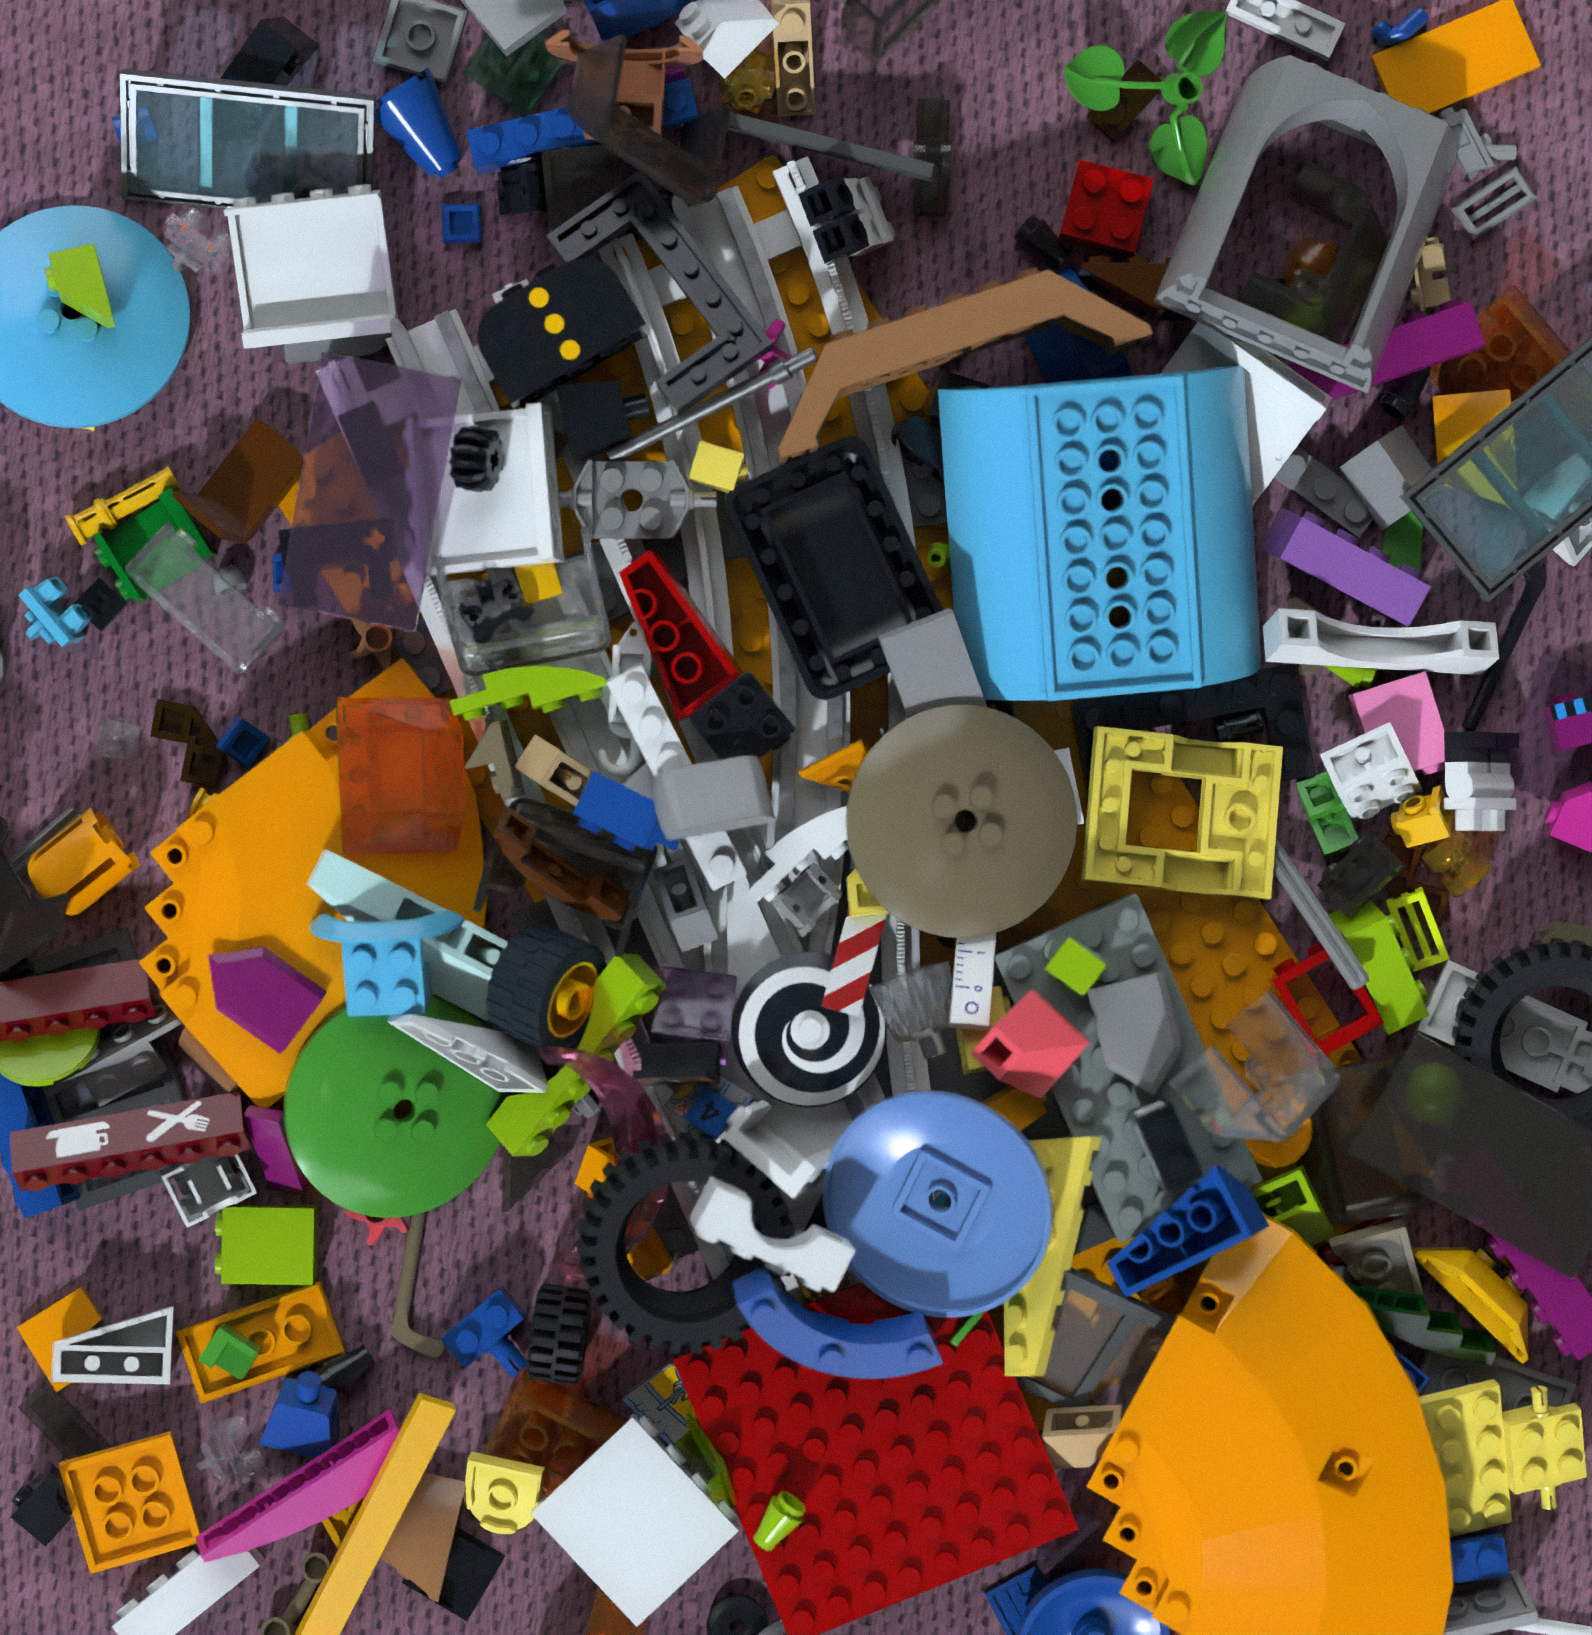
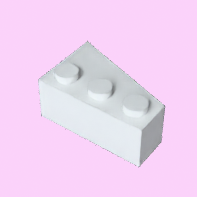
M173 1306L53 1341L51 1381L170 1384Z

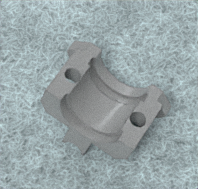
M814 862L775 896L777 900L774 902V905L794 924L797 932L804 937L817 924L816 920L835 903L842 896L843 892Z

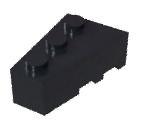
M285 17L261 19L220 79L287 86L320 45ZM214 98V126L233 141L244 139L246 136L251 138L260 129L263 123L262 116L274 104Z

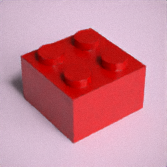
M1080 159L1058 238L1063 242L1125 258L1133 257L1154 178Z

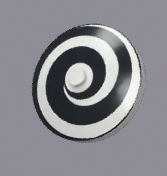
M797 952L779 957L764 965L748 980L735 1003L731 1021V1037L734 1052L742 1070L749 1080L763 1093L788 1105L821 1107L834 1104L851 1096L873 1075L884 1052L887 1037L886 1015L880 996L870 980L859 1017L821 1007L835 959L833 955L820 952Z

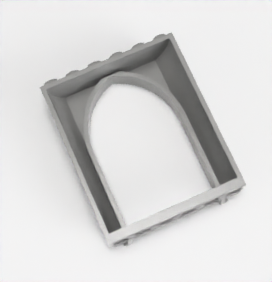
M1291 55L1277 58L1262 65L1244 82L1153 302L1368 394L1456 165L1457 147L1449 123L1428 114L1423 109L1413 108L1393 99L1388 94L1373 91L1359 85L1350 78H1343L1322 69V67L1315 63H1308ZM1314 121L1380 148L1389 164L1396 186L1397 213L1395 225L1348 348L1204 287L1257 159L1278 137L1296 127Z

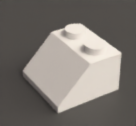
M697 0L686 5L681 11L679 19L675 22L684 36H688L703 48V58L724 79L779 25L778 21L761 0Z

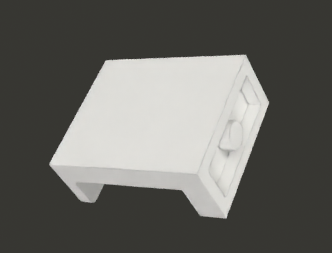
M769 1098L757 1103L752 1101L746 1108L740 1106L728 1119L726 1124L730 1128L723 1138L793 1199L816 1188L824 1178L832 1151L826 1148L807 1158L803 1157L764 1123V1116L774 1105V1102Z

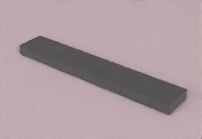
M715 108L712 122L721 129L932 183L937 181L940 170L933 163Z

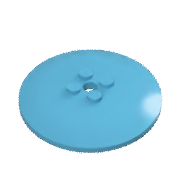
M70 205L40 210L26 215L0 231V403L18 415L37 423L61 428H86L122 419L136 412L156 397L178 369L185 353L190 332L191 312L185 281L179 267L166 247L151 232L135 221L116 212L90 206ZM94 243L116 327L108 329L84 314L74 320L67 319L62 315L66 304L61 302L57 290L50 291L44 268L51 267L49 253Z

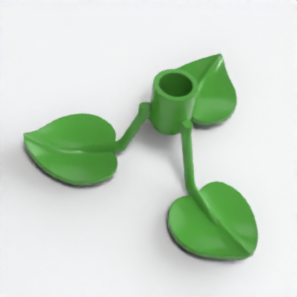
M1218 11L1194 12L1181 17L1171 25L1166 35L1165 49L1169 56L1178 60L1175 67L1180 73L1170 74L1164 81H1121L1125 68L1122 58L1114 49L1098 45L1084 49L1065 65L1064 77L1068 90L1081 105L1095 111H1105L1114 108L1120 99L1119 88L1161 90L1163 98L1168 103L1177 105V107L1170 115V124L1159 125L1152 133L1149 143L1151 159L1155 166L1164 174L1187 185H1196L1202 175L1206 161V132L1202 123L1195 116L1186 115L1179 119L1178 116L1182 111L1188 110V103H1193L1200 98L1203 85L1199 77L1213 73L1222 61L1225 50L1227 14Z

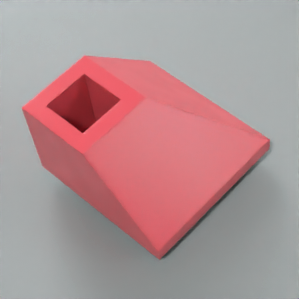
M1032 989L989 1031L971 1052V1055L999 1081L1041 1099L1091 1041L1036 990Z

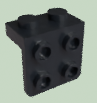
M750 672L741 673L690 715L691 724L720 760L741 756H756L760 760L771 749L774 751L782 747L791 738L790 734L796 730Z

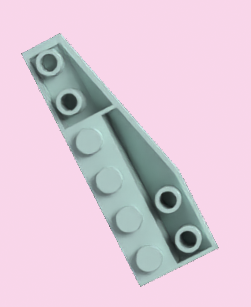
M324 849L307 882L311 889L347 921H401L421 918L441 910H446ZM465 919L460 927L452 931L423 938L424 962H429L432 993L488 1021V1008L486 1007L488 982L490 981L493 967L496 965L499 955L506 948L508 942Z

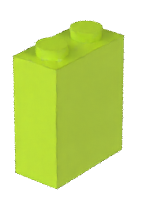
M232 1204L223 1208L222 1213L216 1214L215 1220L216 1236H222L221 1251H216L215 1274H221V1284L314 1285L317 1282L319 1205Z

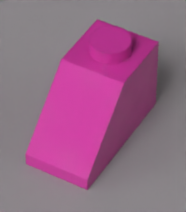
M1592 781L1563 791L1558 801L1552 800L1544 815V821L1547 822L1546 828L1550 836L1591 853Z

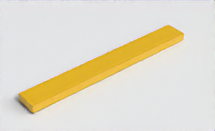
M422 1393L418 1394L294 1635H340L456 1412L454 1403Z

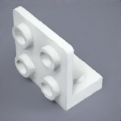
M1391 722L1320 754L1332 783L1352 821L1369 819L1378 814L1380 809L1393 803H1403L1422 790Z

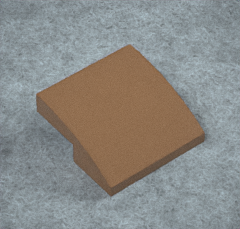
M187 1028L183 1029L179 1039V1047L218 1095L241 1091L242 1089L238 1083L230 1077Z

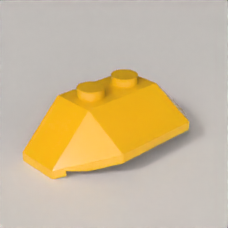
M1467 1247L1412 1248L1414 1260L1517 1361L1524 1364L1528 1360V1304L1520 1297L1524 1291L1520 1292L1508 1275L1502 1280L1492 1270L1497 1264L1482 1249L1475 1253Z

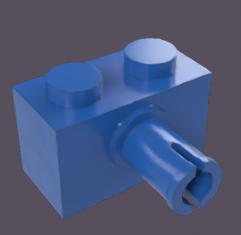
M501 1285L441 1337V1341L464 1368L484 1352L486 1354L490 1352L512 1379L520 1370L522 1371L527 1366V1360L508 1338L510 1335L509 1331L522 1321L527 1313L506 1288Z

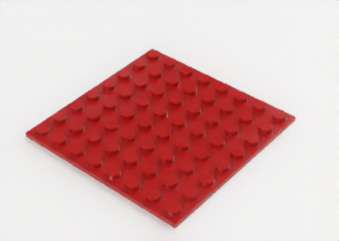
M862 1282L830 1294L820 1300L803 1305L812 1312L819 1311L834 1317L848 1319L852 1324L862 1325L876 1324L875 1320L890 1319L912 1313L886 1301ZM988 1311L982 1315L957 1346L950 1342V1338L968 1316L944 1318L924 1315L937 1340L943 1364L904 1376L860 1379L823 1373L786 1357L768 1344L751 1327L742 1330L741 1333L744 1337L735 1342L731 1336L722 1338L724 1347L713 1350L711 1345L708 1344L702 1347V1353L691 1354V1352L673 1358L701 1429L726 1471L731 1490L714 1457L787 1635H819L1079 1530L1015 1376H1005L1004 1348ZM781 1491H785L797 1497L806 1508L803 1514L804 1520L776 1544L772 1551H767L756 1544L753 1536L758 1531L771 1498L778 1496Z

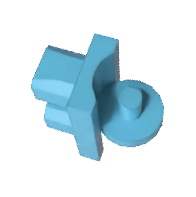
M56 576L46 579L39 585L25 588L18 596L30 609L24 615L32 624L27 629L26 636L30 640H34L41 635L48 644L56 640L61 647H65L72 642H75V644L79 643L86 636L82 630L88 624L91 617L78 603L71 605L66 611L62 608L58 601L68 591L67 587Z

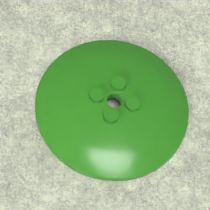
M432 995V1001L426 1014H413L484 1028L464 1009L436 995ZM346 1006L328 1018L311 1035L298 1054L291 1069L284 1097L285 1133L293 1158L308 1181L321 1194L337 1205L358 1214L371 1217L397 1218L417 1215L441 1206L469 1187L479 1177L495 1154L500 1141L486 1126V1123L506 1097L509 1096V1092L496 1091L387 1022L389 1015L348 1016ZM401 1100H410L412 1105L410 1113L404 1118H395V1105Z

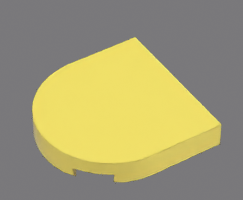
M471 1452L467 1461L466 1487L464 1492L465 1506L481 1522L479 1525L484 1529L497 1534H513L517 1530L526 1527L534 1519L531 1511L542 1498L545 1467Z

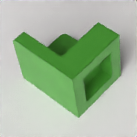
M224 1323L217 1329L198 1360L210 1368L217 1365L236 1378L243 1379L263 1347Z

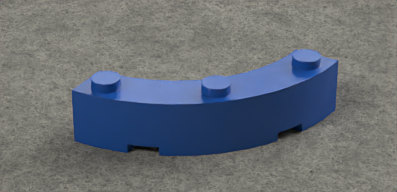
M766 1266L732 1281L737 1306L758 1335L783 1355L806 1367L841 1377L876 1379L904 1376L943 1364L937 1340L922 1312H912L895 1318L875 1320L876 1324H852L848 1319L834 1317L819 1311L812 1312L806 1309L780 1284L772 1271Z

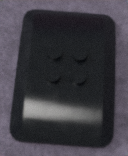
M854 436L843 437L819 448L817 451L803 455L734 487V491L730 490L725 502L728 516L804 683L811 695L817 699H834L891 673L878 636L943 611L871 451L862 439Z

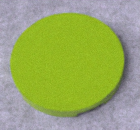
M101 1028L74 1029L56 1036L49 1034L32 1036L21 1042L1 1041L0 1074L21 1085H53L54 1081L62 1079L75 1072L78 1068L82 1069L87 1065L98 1047Z

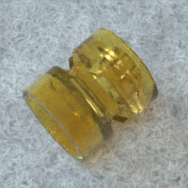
M1455 828L1451 830L1449 838L1437 840L1424 851L1421 858L1434 873L1441 872L1443 874L1441 882L1452 896L1457 898L1487 876L1493 869V866L1481 851H1473L1471 849L1473 841L1464 831H1455Z

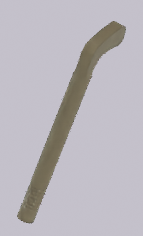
M426 1212L412 1215L409 1219V1231L406 1237L391 1331L392 1336L397 1341L429 1358H437L443 1353L445 1344L440 1339L425 1336L412 1330L408 1323Z

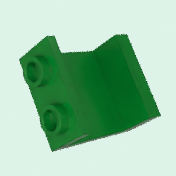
M172 488L158 495L160 501L108 534L98 533L93 536L98 544L94 548V552L105 568L112 566L119 577L114 583L125 600L132 598L134 602L140 604L216 556V553L192 515L171 496L175 491Z

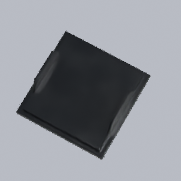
M457 1527L439 1602L435 1603L468 1621L506 1555ZM405 1578L403 1579L402 1583L428 1598L427 1593L410 1579L408 1581Z

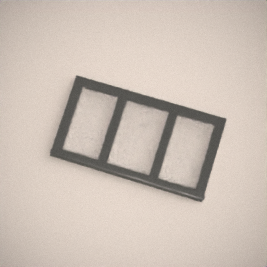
M1070 1267V1270L1064 1271L1060 1289L1065 1291L1062 1305H1056L1052 1321L1055 1334L1045 1376L1015 1377L1020 1389L1060 1408L1122 1404L1124 1416L1177 1318L1132 1296L1125 1298L1120 1290Z

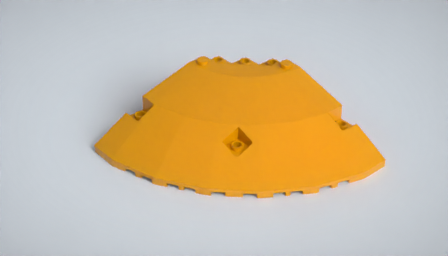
M401 658L343 700L309 730L301 731L198 810L176 828V832L150 852L151 856L171 879L173 884L144 908L168 939L139 961V964L162 991L159 993L184 1026L230 1077L238 1083L239 1087L257 1107L284 1112L286 1085L298 1054L311 1035L328 1018L347 1006L342 943L316 937L310 932V923L321 914H328L332 918L347 921L307 885L324 849L446 910H451L464 917L465 920L486 930L487 923L485 922L490 889L488 872L485 866L483 849L485 847L481 833L478 793L476 788L473 787L467 770H464L465 761L453 738L452 729L441 702L427 688L405 658ZM332 726H337L341 731V736L336 741L331 740L328 735V731ZM264 946L322 987L327 993L287 1048L279 1054L216 1009L209 954L229 953ZM401 1100L395 1105V1118H404L410 1113L412 1108L410 1100Z
M1263 1213L1269 1224L1267 1228L1211 1257L1185 1308L1176 1319L1086 1486L1120 1506L1103 1541L1137 1560L1119 1594L1153 1613L1152 1618L1181 1635H1443L1454 1585L1447 1482L1445 1476H1443L1429 1424L1426 1422L1419 1400V1392L1408 1372L1404 1370L1394 1353L1393 1346L1387 1341L1368 1303L1363 1298H1360L1343 1281V1278L1335 1270L1333 1271L1295 1230ZM1210 1296L1214 1298L1216 1307L1212 1310L1205 1308L1202 1302L1204 1297ZM1344 1461L1350 1462L1353 1465L1354 1471L1351 1474H1344L1340 1470V1463Z

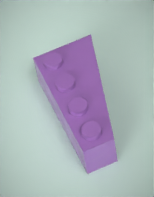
M1282 507L1280 508L1260 547L1261 549L1408 627L1410 626L1431 588L1428 584L1420 581L1423 573L1402 563L1400 569L1388 563L1391 558L1390 555L1373 546H1370L1368 552L1356 546L1358 538L1341 529H1338L1336 534L1324 529L1327 521L1306 511L1304 517H1301Z

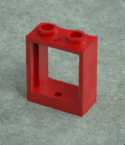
M1320 941L1307 948L1308 956L1296 963L1293 958H1289L1273 967L1272 969L1275 974L1267 978L1309 1055L1314 1060H1319L1384 1023L1366 989L1362 986L1359 989L1351 990L1364 1012L1322 1036L1315 1038L1285 983L1330 958Z

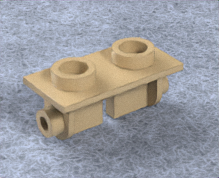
M1438 237L1427 238L1414 272L1416 288L1411 289L1414 310L1424 311L1425 316H1429V310L1432 309L1435 310V313L1441 312L1439 305L1452 300L1449 278L1434 280L1433 273L1447 271L1444 244L1439 243Z

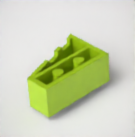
M1367 896L1328 914L1368 974L1369 981L1364 985V988L1384 1022L1380 1025L1381 1028L1390 1035L1429 1016L1424 1003L1429 1000V996L1422 982L1419 979L1415 981L1410 970L1415 968V964L1407 948H1400L1396 937L1400 936L1401 932L1394 917L1391 914L1386 916Z

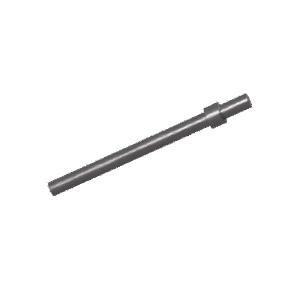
M810 347L786 360L781 357L768 364V369L689 408L680 416L677 414L608 449L609 459L611 461H620L775 382L780 385L792 379L793 373L818 361L814 348Z

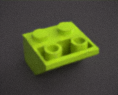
M1303 1165L1249 1188L1264 1214L1295 1230L1310 1246L1335 1236L1334 1230Z

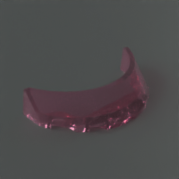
M551 1046L547 1048L539 1047V1054L547 1064L563 1063L571 1068L591 1087L600 1100L612 1129L615 1148V1168L622 1163L618 1154L625 1149H628L631 1155L641 1151L637 1144L638 1142L648 1139L651 1146L660 1144L658 1135L666 1134L661 1116L645 1090L626 1071L613 1062L585 1050ZM669 1184L661 1186L646 1195L632 1212L625 1233L627 1255L639 1242H643L653 1228V1221L661 1203L665 1201ZM577 1245L555 1261V1270L563 1282L586 1280L579 1263L581 1258L577 1252Z

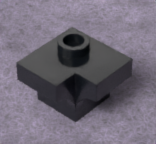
M53 1464L43 1474L40 1473L29 1485L27 1483L23 1485L11 1500L13 1508L10 1517L45 1547L72 1518L70 1504L63 1499L59 1492V1487L62 1484L60 1470Z

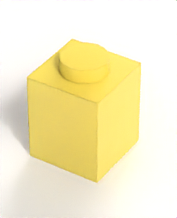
M699 441L689 481L729 493L730 490L734 491V487L746 482L750 465L744 464V453Z

